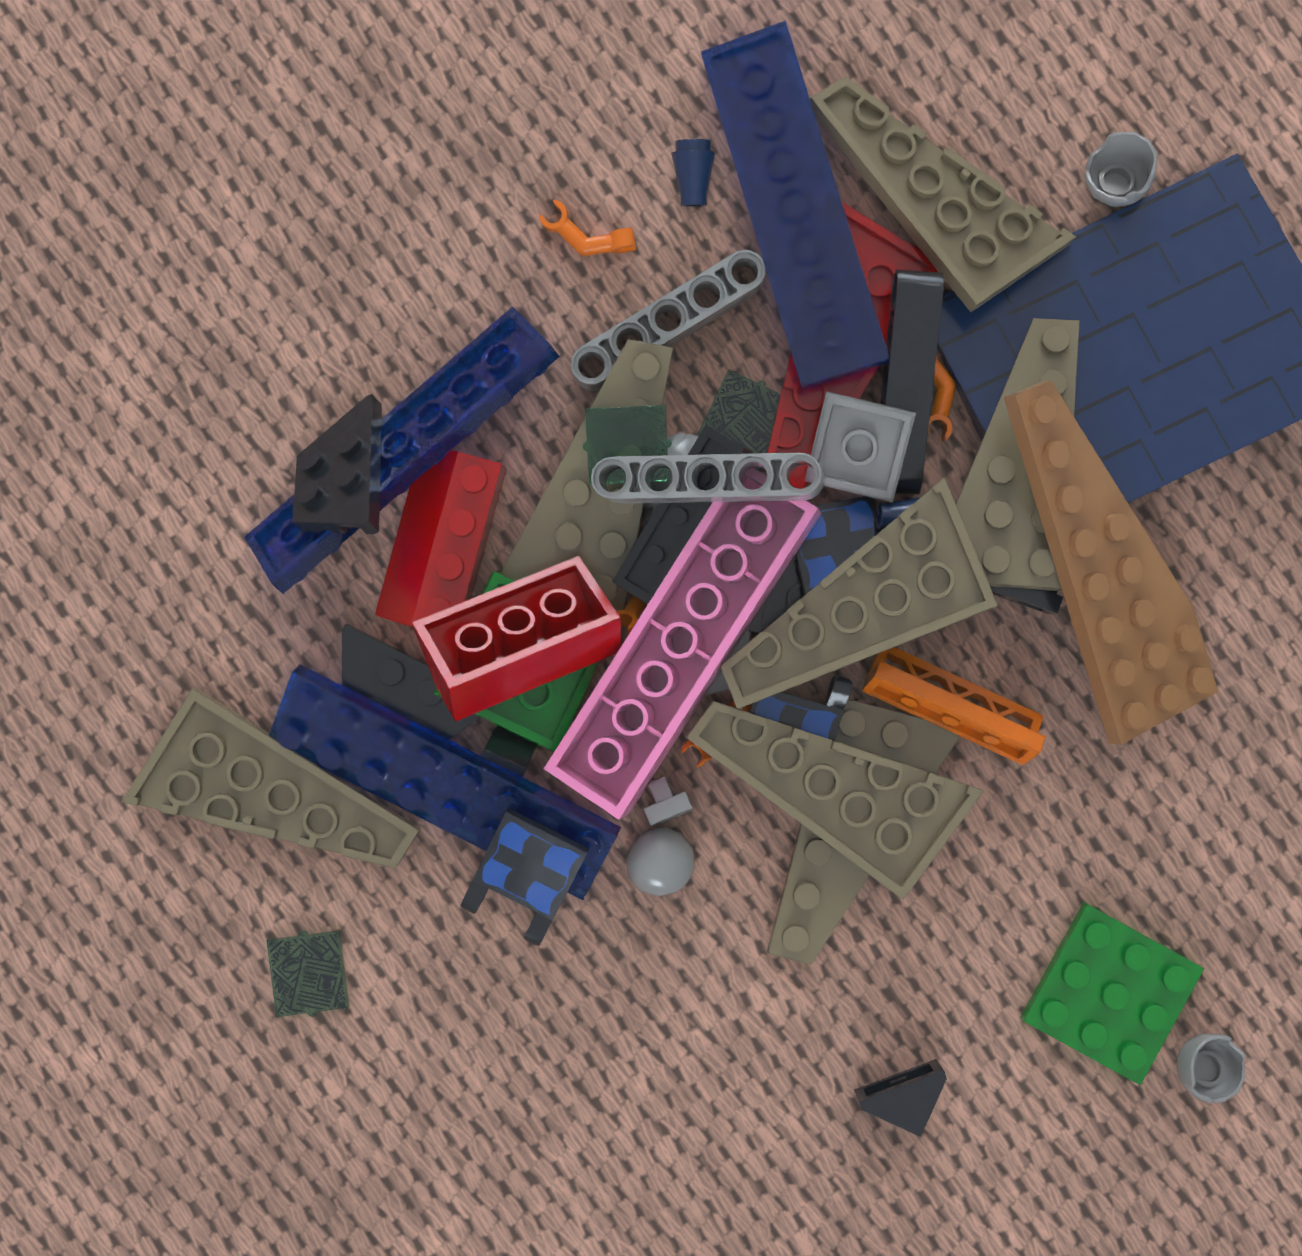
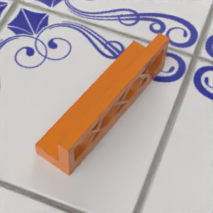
M896 647L875 655L862 689L863 692L1021 765H1025L1041 753L1046 736L1038 733L1044 715ZM886 658L900 664L904 671L885 663ZM930 679L942 684L943 689L926 681ZM974 698L980 701L983 707H980L965 699ZM1013 716L1028 723V726L1026 728L1006 718Z

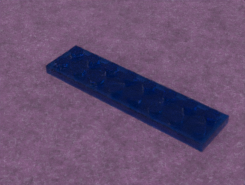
M786 20L700 51L802 389L806 390L889 363L890 357Z
M513 306L382 418L380 511L398 495L408 490L414 481L433 465L438 464L449 451L467 436L473 434L484 421L502 406L508 404L520 390L534 378L543 374L548 366L560 357L552 345ZM293 494L244 538L271 584L284 594L294 584L302 581L308 572L329 554L337 551L342 543L360 528L349 527L346 534L332 533L329 530H324L320 533L303 532L293 523Z
M301 664L291 673L269 736L276 739L283 747L294 750L338 777L486 852L508 808L589 848L567 893L584 900L619 834L620 826Z

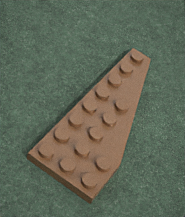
M1052 381L1039 382L1005 396L1004 401L1108 743L1122 745L1217 693L1218 689L1193 606Z

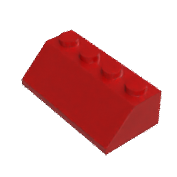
M421 445L376 608V616L413 627L412 622L472 598L507 470L502 463L459 451Z
M579 556L412 622L435 686L455 722L615 655L621 648L620 616Z

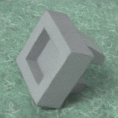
M665 776L648 783L656 804L644 808V811L652 827L694 811L686 791L674 796Z

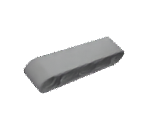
M751 250L735 252L581 346L571 359V368L576 382L588 391L600 390L621 353L618 349V343L624 336L634 335L642 342L672 347L752 298L759 292L764 280L765 265L763 259ZM747 266L754 271L756 279L749 284H740L733 278L732 271L737 267ZM702 289H709L717 295L718 302L710 308H703L695 302L694 295ZM672 312L679 317L681 323L675 330L664 331L656 325L657 317L662 313ZM589 358H597L605 365L602 374L596 378H587L580 373L582 363Z
M805 453L615 456L603 458L593 468L591 482L595 491L609 501L620 504L804 501L817 496L821 492L825 481L823 470L818 461ZM802 465L814 469L815 477L810 486L798 489L790 485L789 479L793 469ZM755 466L766 469L767 479L762 487L755 490L745 488L743 477L748 469ZM708 467L717 468L720 475L717 485L711 490H700L697 485L699 473ZM662 468L670 469L673 476L670 486L663 491H654L651 484L654 473ZM616 469H623L626 474L625 485L619 491L609 492L606 485L608 475Z

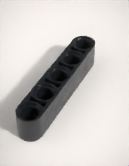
M896 269L893 278L880 404L916 412L895 493L919 495L923 482L944 290L943 273Z

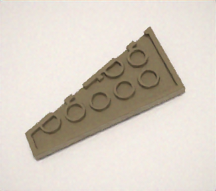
M847 77L841 78L810 98L807 105L808 110L939 273H943L944 280L970 312L1068 247L1076 238L1075 235L1065 228L1059 232L1041 219L1043 213L1030 204L1025 208L1007 196L1003 185L948 147L943 151L925 139L927 133L915 124L909 128L889 114V106Z
M1033 318L957 500L956 506L990 586L1062 591L1004 397L1036 383L1051 380L1074 416L1079 320Z
M632 339L627 340L589 410L593 414L592 418H589L587 413L500 573L501 575L517 581L579 556L616 611L624 610L627 591L612 581L637 541L644 503H614L595 491L591 482V467L594 468L591 463V455L595 465L599 460L591 443L590 435L600 459L602 460L603 457L591 426L605 458L608 457L595 429V424L609 457L642 456L639 448L644 446V442L631 408H638L635 411L636 417L640 413L638 412L639 408H642L641 410L660 419L661 414L649 408L662 411L659 408L663 405L673 347ZM609 409H621L592 423H589V421L592 420L596 414V412L593 410H598V414H606L607 410L610 412ZM626 411H628L629 414H630V417H631V419H632V422H633V424H634V427H635V429H636V432H637V434H638V437H639L641 443L638 442V439H637V437H636V434H635V432H634V429H633V427H632V424H631V422H630V419H629L628 414H627ZM623 412H624V414H625V416H626V419H627V421H628V424H629V426H630V429H631V431H632V433H633V436H634V438H635V441H636L637 445L634 444V441H633V439H632V436H631V434H630V431H629V429H628V426H627L626 421H625V419H624V416H623V414H622ZM620 414L626 431L609 438L603 421ZM642 414L638 418V423L642 426L649 416ZM617 418L605 422L610 436L622 431L619 427L614 431L609 428L610 423L616 422ZM650 418V420H651V421L657 426V428H658L659 423H657V421H656L655 419ZM648 421L646 426L657 437L658 431ZM598 423H600V425H601V427H602V430H603V432H604V435H605V437H606V440H607V442H608V445H609V447H610V450H611V452H612V455H610V452H609L608 447H607V445H606V442H605V440H604V438H603V435H602V433H601V430H600V428H599ZM642 430L643 436H645L646 434L648 437H650L656 442V439H654L652 436H650L648 433ZM624 433H626L630 444L627 443ZM620 435H622L625 446L623 445ZM617 436H618L619 441H620L621 446H622L621 449H620V446H619L618 441H617V439H616ZM647 437L645 438L646 443L652 442ZM612 438H614L618 451L615 449ZM655 443L647 445L651 446L646 452L647 456H650L654 451ZM618 469L613 474L610 473L611 475H608L610 480H606V485L609 492L619 491L625 485L626 474L622 469ZM619 470L621 472L618 475H624V477L621 480H618L620 477L613 476Z
M945 477L838 566L809 593L799 599L776 621L720 666L737 709L998 606Z
M198 688L191 689L121 801L122 803L134 806L141 805L157 809L160 812L175 816L182 815L203 820L208 824L258 836L298 843L297 845L312 849L319 848L340 853L345 857L396 868L400 864L421 830L414 823Z
M848 699L835 741L936 774L960 736L919 717ZM801 823L767 952L771 955L811 965L862 888L869 874Z
M713 700L685 735L687 739L903 900L984 792L982 789Z

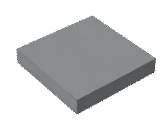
M827 391L811 456L818 461L823 470L824 486L893 503L916 412ZM808 466L805 481L812 483L815 472L814 469Z

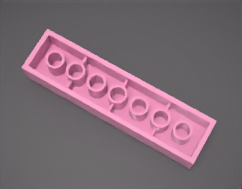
M751 467L744 474V486L751 490L759 489L766 482L767 476ZM806 500L712 502L544 767V770L618 820L629 815L722 670L720 666L729 659L822 514L820 510Z

